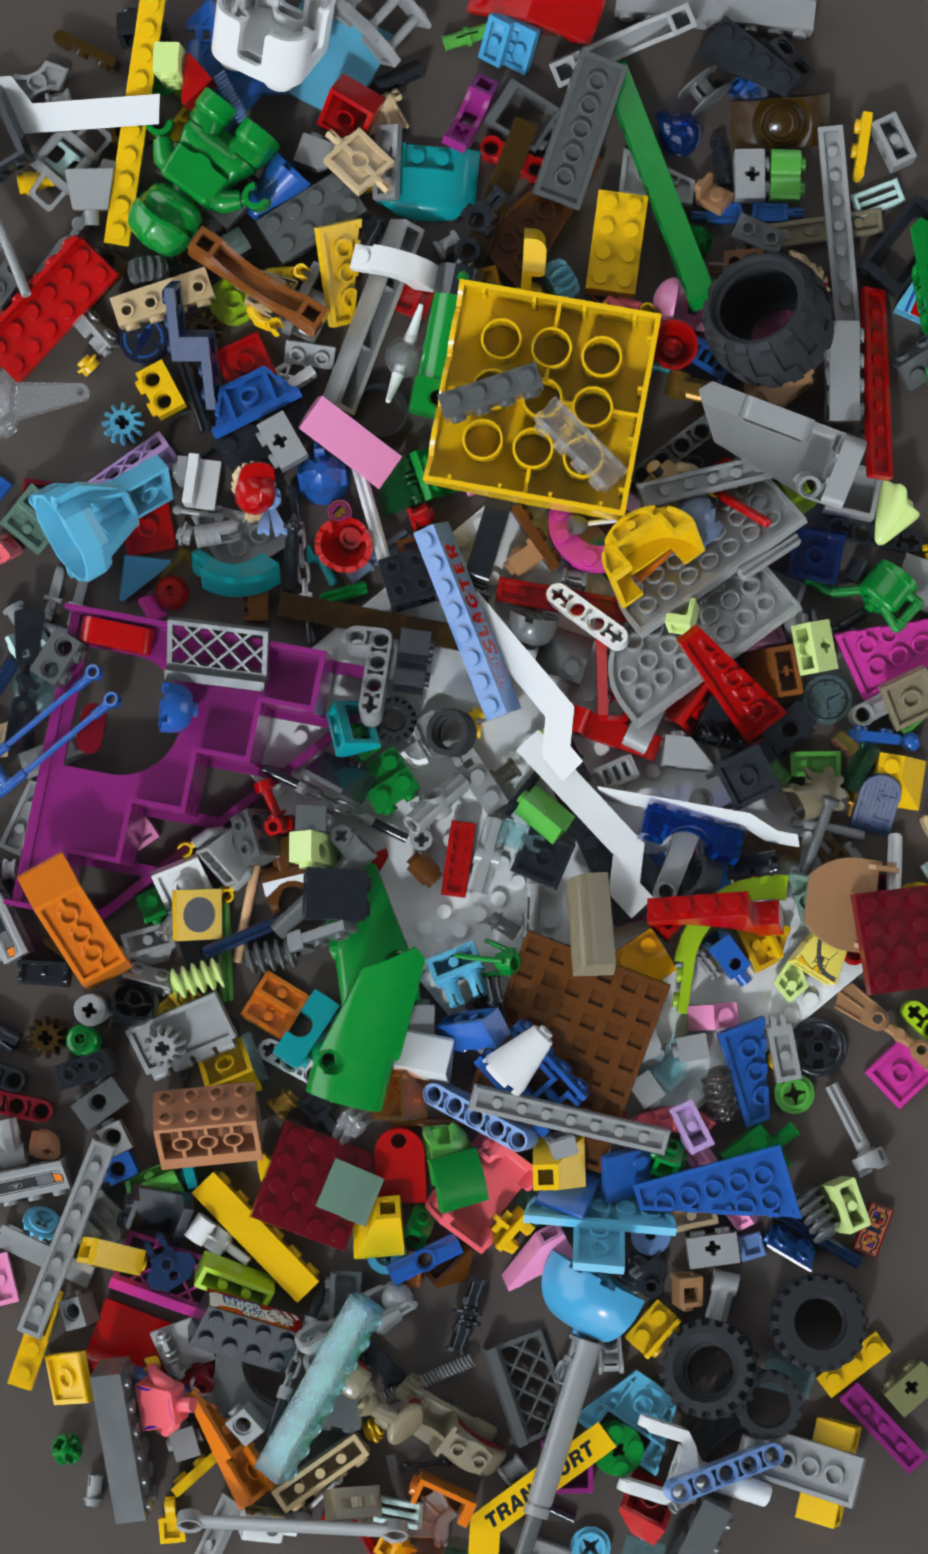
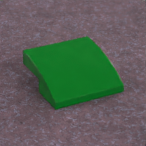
M475 1147L428 1160L431 1184L436 1187L438 1207L442 1213L489 1200L483 1168Z

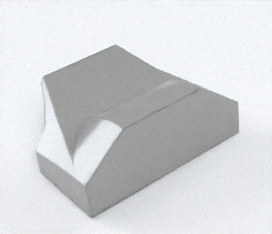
M158 924L121 934L120 936L125 953L129 959L143 965L152 966L170 961L172 949L176 946L175 941H173V934L168 941L163 940L162 936L167 932V929L158 936L155 933V930L161 925Z

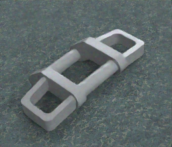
M97 128L104 135L105 142L96 152L78 138L87 130L83 129L79 130L76 134L70 130L55 131L34 155L36 161L30 165L41 174L30 189L29 196L47 212L53 210L65 195H69L67 179L63 181L43 164L44 159L64 138L84 155V158L74 169H88L92 163L95 164L100 159L99 155L112 141L111 134L104 128ZM44 177L61 191L50 205H47L35 193Z

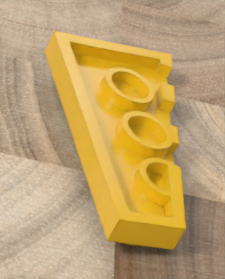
M361 218L314 228L325 306L329 309L327 317L328 326L331 328L350 324L356 310L357 290L355 289V279L358 276V272L351 270L350 265L355 245H360L361 240H358L359 228H362Z

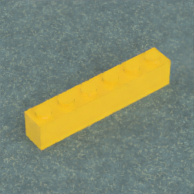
M217 1170L213 1171L192 1194L298 1303L319 1282V1270L311 1262L306 1264L300 1258L302 1255L300 1250L293 1244L289 1246L282 1239L284 1234L277 1227L273 1226L271 1228L267 1223L249 1217L252 1207L247 1203L250 1200L248 1196L240 1189L236 1191L230 1185L232 1180L223 1171L220 1173Z

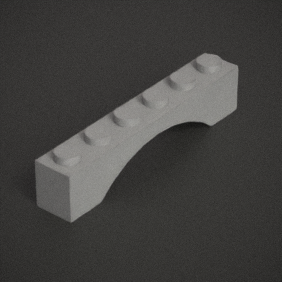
M686 0L595 41L591 45H586L549 62V66L558 88L569 84L581 49L617 61L653 44L697 27V24Z

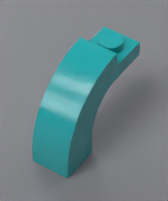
M200 548L191 552L192 570L198 577H201L202 588L211 593L229 597H245L263 593L280 584L279 563L264 553L243 563L229 564L216 560Z

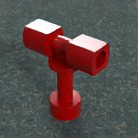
M272 777L255 783L253 786L256 793L263 794L271 813L267 817L268 821L264 823L267 834L274 836L294 830L295 816L293 814L285 816L286 809L280 810L272 792V789L276 787Z

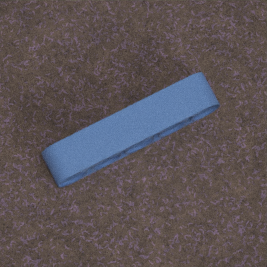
M441 1082L430 1083L423 1090V1098L427 1104L513 1151L520 1152L531 1149L538 1142V1134L535 1129L523 1122L482 1113L483 1119L480 1121L478 1112L468 1109L471 1094L451 1083L450 1085ZM437 1088L440 1090L441 1093L440 1098H438L436 1094ZM458 1099L462 1105L461 1110L457 1106ZM499 1122L504 1126L503 1133L499 1129ZM521 1133L525 1137V1144L520 1141Z
M767 1441L758 1443L668 1479L664 1483L663 1494L670 1501L677 1503L688 1502L780 1465L784 1460V1450L776 1443ZM771 1447L774 1451V1455L772 1459L768 1461L766 1458V1451L768 1448ZM749 1456L751 1465L745 1470L743 1460ZM726 1465L728 1474L722 1479L719 1472ZM703 1475L705 1483L701 1488H698L696 1484L697 1478ZM680 1484L682 1492L678 1497H675L673 1488L675 1485Z

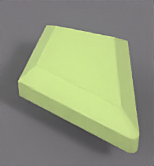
M787 961L773 982L788 1003L809 987L803 971Z

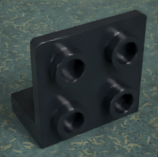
M419 548L378 560L393 613L439 601Z

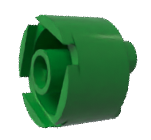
M622 1420L604 1422L601 1424L602 1428L616 1446L621 1443L622 1450L610 1451L599 1459L596 1464L607 1474L619 1477L626 1476L641 1463L644 1450L641 1437L637 1430Z

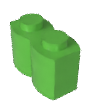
M771 149L769 156L770 193L768 202L798 203L800 197H804L805 182H801V172H805L806 157H802L801 150Z

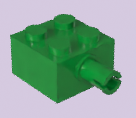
M789 1122L788 1125L772 1136L758 1123L722 1149L719 1154L725 1159L776 1144H781L783 1151V1147L799 1136L800 1133ZM784 1155L787 1168H789L792 1164Z

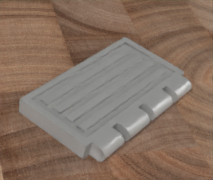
M216 990L156 1015L142 1027L127 1028L125 1030L146 1075L152 1074L155 1081L172 1075L171 1067L167 1068L165 1063H163L159 1068L157 1067L156 1059L153 1062L148 1061L149 1057L152 1056L151 1053H143V1050L149 1047L143 1042L144 1039L150 1038L148 1032L151 1029L157 1031L159 1025H163L165 1030L169 1025H172V1033L175 1034L180 1030L182 1033L178 1039H186V1043L181 1046L186 1050V1053L180 1055L181 1061L178 1064L173 1062L172 1067L176 1073L195 1065L192 1056L195 1057L197 1063L217 1056L215 1046L220 1054L237 1047L235 1038L238 1033ZM160 1044L161 1048H166V1050L170 1048L169 1045Z

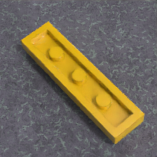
M246 1421L244 1424L250 1425L251 1423ZM213 1452L207 1457L202 1454L192 1463L195 1468L187 1474L184 1471L174 1480L176 1485L171 1491L176 1497L182 1495L217 1463Z

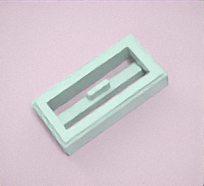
M897 178L850 195L854 210L861 211L863 207L898 195L897 199L871 209L881 208V211L906 201ZM892 186L895 188L893 191L859 203L858 201L859 198Z
M381 1495V1505L385 1503L417 1509L416 1513L382 1507V1513L415 1519L416 1522L404 1521L408 1523V1529H421L423 1503L416 1502V1504H413L409 1500ZM381 1516L373 1518V1521L384 1523L386 1520L398 1518Z

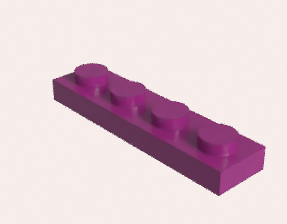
M857 1381L838 1398L908 1474L927 1458L926 1454Z

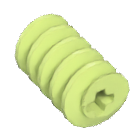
M210 958L209 966L202 960L200 961L199 969L191 963L189 972H187L184 966H181L180 974H177L174 968L170 972V981L176 1000L178 992L183 998H187L188 990L193 996L197 995V987L203 993H206L208 984L212 990H216L217 982L223 988L225 987L220 965L213 958Z

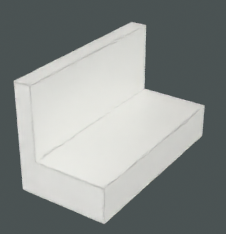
M189 453L182 503L186 508L215 511L222 461L201 459L199 454Z

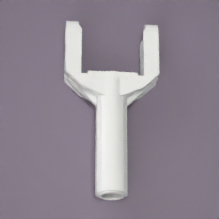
M640 1414L637 1422L639 1426L646 1428L650 1433L681 1442L677 1446L666 1481L674 1476L707 1464V1462L702 1461L695 1442L685 1427L649 1415ZM723 1467L719 1472L722 1479L728 1474V1469ZM700 1475L697 1478L696 1484L698 1487H702L705 1483V1477ZM751 1476L714 1492L765 1507L772 1495L771 1482ZM620 1477L616 1488L620 1491L663 1505L672 1502L663 1494V1487L632 1477ZM680 1484L675 1485L673 1488L674 1496L678 1497L682 1492Z

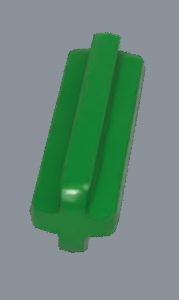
M360 581L320 594V599L344 602L368 594L367 584L365 581Z

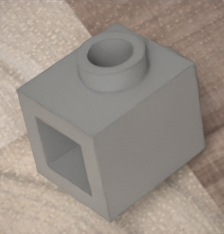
M187 1420L182 1421L181 1427L166 1437L169 1452L173 1451L176 1462L200 1456L203 1452L201 1442H204L201 1427L196 1428L195 1421L190 1423Z

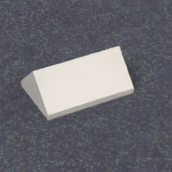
M407 1030L401 1056L398 1061L394 1062L392 1074L450 1085L455 1039Z

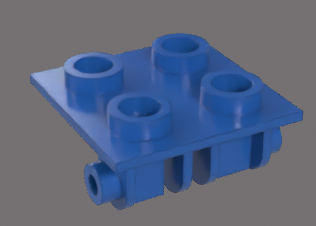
M772 1222L770 1232H767L763 1238L766 1246L811 1272L816 1247L808 1239L800 1238L793 1234L788 1227Z

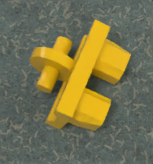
M519 1205L512 1213L506 1210L502 1216L497 1213L492 1215L493 1219L497 1221L491 1228L495 1232L493 1244L500 1252L504 1250L514 1254L519 1248L520 1243L513 1237L519 1230L528 1236L536 1228L533 1223H523L525 1210Z

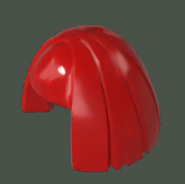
M352 517L345 518L340 522L334 519L328 520L320 527L314 541L315 552L319 555L318 558L325 566H329L330 569L341 573L344 571L345 573H352L359 568L361 569L367 564L373 553V540L369 529L360 520Z

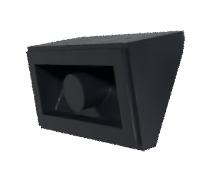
M416 59L375 78L373 82L379 95H382L387 91L390 92L393 88H401L424 77L425 69L423 64Z

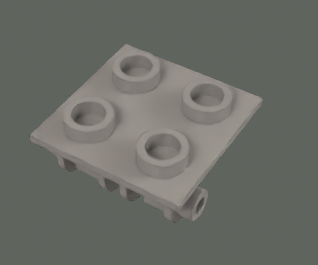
M192 1317L150 1332L168 1376L175 1377L176 1380L182 1379L185 1376L184 1372L191 1369L193 1363L198 1362L202 1365L216 1359L215 1354L189 1346L188 1325Z

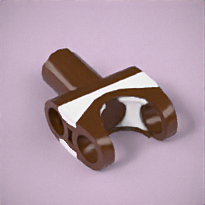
M289 835L276 838L281 856L272 861V867L260 869L264 892L274 915L281 914L279 905L280 895L285 888L295 886L303 891L304 869H300L299 864L289 862Z

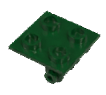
M408 454L402 455V458L379 489L374 486L384 517L406 510V507L410 506L411 508L423 504V502L431 501H425L414 466Z

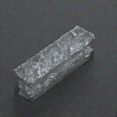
M556 396L548 402V406L544 410H540L533 417L536 423L533 427L543 437L548 435L554 441L552 444L553 448L561 456L566 453L572 459L570 465L579 474L584 472L590 478L588 483L597 492L602 490L606 494L628 472V469Z

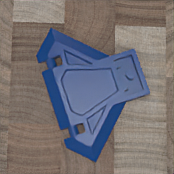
M206 0L186 22L187 31L194 32L195 40L187 41V52L193 56L212 79L225 70L226 77H229L228 81H231L232 88H235L233 92H237L236 95H239L238 99H241L240 102L243 103L242 106H245L243 110H247L246 113L262 96L289 95V90L285 92L274 91L268 88L265 83L240 71L226 69L214 57L211 46L216 3L213 0ZM205 31H210L211 39H205ZM216 87L213 92L223 98L225 94H221L222 91L219 90L221 87ZM234 117L230 124L224 128V131L228 133L237 124L239 119L236 120Z

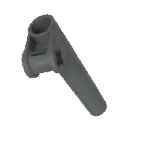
M343 824L333 828L331 841L342 853L343 857L331 868L363 870L377 857L374 849L355 829ZM303 894L270 924L272 929L282 939H285L287 933L293 932L305 921L302 920Z

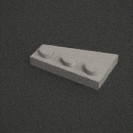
M624 148L618 192L647 196L630 150ZM668 168L682 206L692 207L695 180Z

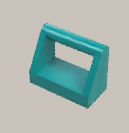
M335 700L326 714L336 757H347L381 747L377 727L366 726L369 739L353 738L348 716L359 713V701Z

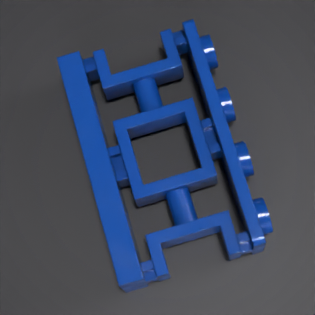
M521 1018L510 1028V1035L514 1039L534 1025ZM551 1046L539 1065L550 1079L536 1092L527 1085L521 1094L537 1098L543 1093L549 1101L562 1103L568 1098L577 1107L590 1095L589 1087L582 1078H576L573 1075L570 1065L563 1058L559 1059L553 1053L554 1048ZM488 1048L473 1063L497 1089L512 1092L514 1089L510 1085L504 1088L486 1069L489 1063H483L482 1060L496 1050ZM559 1077L570 1087L560 1097L550 1087ZM530 1124L542 1138L551 1131L549 1128Z

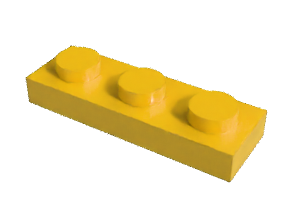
M875 1330L867 1335V1339L863 1340V1348L860 1353L855 1354L854 1359L850 1363L844 1364L842 1368L837 1370L820 1372L815 1376L831 1398L891 1352Z

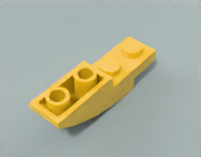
M63 1291L59 1292L42 1338L38 1339L23 1333L24 1335L7 1384L29 1391L33 1390L60 1309L58 1302L63 1299Z

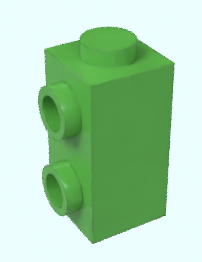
M537 785L530 792L525 790L517 799L519 805L514 812L552 844L567 831L575 818L573 814Z

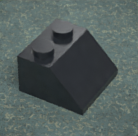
M327 751L304 767L301 772L360 804H363L376 777L368 773L370 768L359 762L354 766L349 763L351 758L336 757V755Z

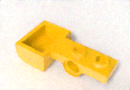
M525 228L521 288H516L543 293L541 286L532 282V277L544 276L546 267V237L539 229Z

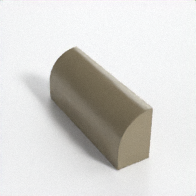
M608 872L584 873L574 876L566 882L573 976L614 975L616 955Z

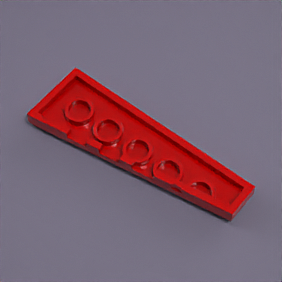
M697 624L676 639L731 722L748 744L787 713Z

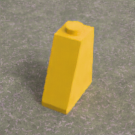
M82 1237L76 1262L140 1276L141 1271H144L146 1268L147 1256H145L146 1250L98 1238Z

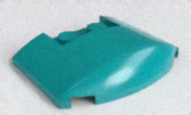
M402 142L399 200L376 201V203L380 206L383 204L397 216L414 221L446 222L458 219L457 217L461 216L460 213L469 203L472 205L476 204L480 152L466 149L465 153H462L452 148L410 145Z

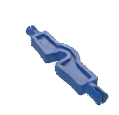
M756 202L752 205L751 217L764 223L787 222L788 218H803L804 209L803 207L788 208L787 203ZM731 203L721 216L707 209L691 210V221L707 220L708 225L732 224L736 226L740 214L743 213L742 205L740 203Z

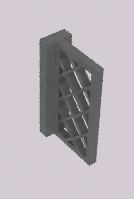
M169 616L167 622V667L164 670V679L264 692L270 682V672H268L270 629ZM174 625L184 626L189 634L181 640L174 632ZM202 628L209 629L214 635L207 643L197 633ZM226 632H234L240 640L231 646L222 635ZM251 635L263 636V644L256 649L247 638ZM192 636L202 646L194 653L184 643ZM217 639L227 649L219 656L209 646ZM242 642L252 652L245 659L235 650ZM180 646L189 657L185 660L174 659V650ZM204 649L214 659L209 664L203 663L197 657ZM231 653L239 663L234 667L227 666L222 658ZM255 656L262 663V670L252 669L247 661Z
M539 1328L494 1346L490 1345L482 1348L514 1444L521 1448L529 1445V1442L547 1436L549 1428H545L547 1424L550 1425L551 1423L548 1421L556 1407L561 1386L554 1381L555 1368L542 1330ZM537 1336L540 1347L535 1355L524 1350L528 1339ZM522 1342V1344H521L520 1347L514 1345V1344H517V1343ZM509 1346L518 1349L513 1363L504 1360L501 1349ZM522 1352L534 1357L528 1371L516 1366ZM541 1352H543L545 1359L540 1357ZM538 1359L545 1362L548 1366L544 1379L532 1373ZM506 1364L511 1366L509 1372L507 1370ZM515 1368L527 1374L521 1388L512 1384L510 1379ZM550 1375H551V1378H552L553 1383H551V1382L548 1381ZM530 1376L543 1381L537 1395L524 1390ZM546 1384L555 1387L556 1396L552 1403L540 1398ZM514 1388L519 1390L517 1396L515 1394ZM522 1393L535 1398L529 1412L520 1408L519 1400ZM539 1400L550 1405L545 1419L533 1414ZM522 1412L525 1413V1414H527L525 1420H524V1417H523ZM533 1417L542 1421L543 1424L539 1432L529 1435L527 1425L530 1418Z

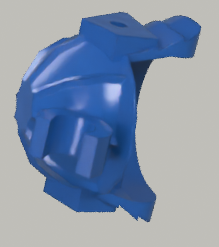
M314 441V451L308 455L309 458L304 461L303 465H297L296 483L299 492L306 500L317 505H329L335 500H340L347 493L351 481L350 469L344 462L339 461L336 456Z

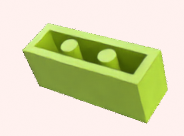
M205 1250L195 1269L194 1287L205 1291L207 1288H211L268 1306L275 1293V1279L267 1273Z

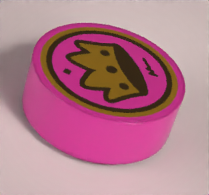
M344 500L333 501L327 509L329 520L334 519L339 522L345 518H351L352 508L350 504Z

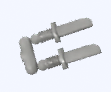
M58 565L49 594H44L43 598L48 600L44 611L45 622L43 629L49 635L53 633L56 627L65 633L68 630L66 627L47 623L52 620L56 603H62V599L58 597L64 580L65 570ZM78 581L73 601H68V603L86 606L83 605L88 581Z

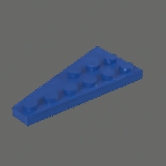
M781 1144L633 1184L640 1210L703 1212L741 1216L759 1215L802 1219Z

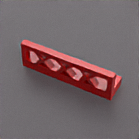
M596 619L595 630L601 629L604 626V621ZM595 638L597 722H628V716L623 710L622 715H609L608 706L614 700L617 702L614 693L608 688L607 658L610 655L611 649L607 652L609 647Z

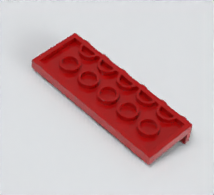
M74 235L66 238L61 244L62 249L46 260L45 268L40 273H35L29 279L28 286L31 295L23 298L19 291L12 298L11 301L13 303L7 309L0 311V366L18 384H22L120 276L82 236Z

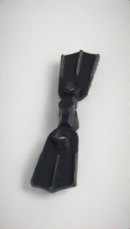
M32 606L14 611L15 658L22 665H20L19 674L16 676L18 696L11 702L4 738L5 742L34 719V704L32 699L27 696L29 688L34 685V678L30 676L29 669L38 656L45 612L39 611ZM25 649H28L30 652L27 658L22 657V652ZM24 701L25 708L19 710L18 704ZM34 727L11 745L10 750L20 754L33 749Z

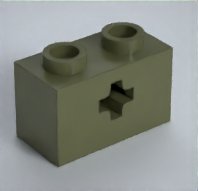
M919 1357L916 1360L912 1358L902 1366L903 1371L896 1377L894 1375L889 1377L883 1383L884 1388L881 1389V1392L904 1418L928 1397V1367ZM907 1381L913 1384L914 1388L912 1390L907 1388L905 1384Z

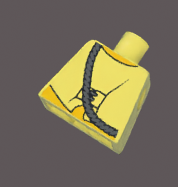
M810 931L787 962L827 986L836 985L847 951L825 944Z

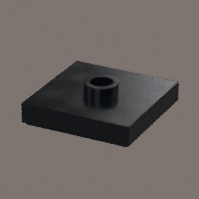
M529 825L510 871L557 890L576 844L561 837L552 844Z

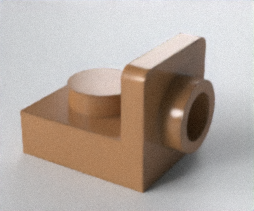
M710 172L703 179L700 178L694 187V192L696 193L695 204L719 216L723 214L734 200V193L713 183V174Z

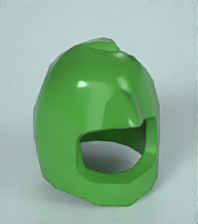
M455 1123L450 1125L423 1126L422 1135L427 1162L429 1159L471 1148V1141L468 1140L465 1130Z

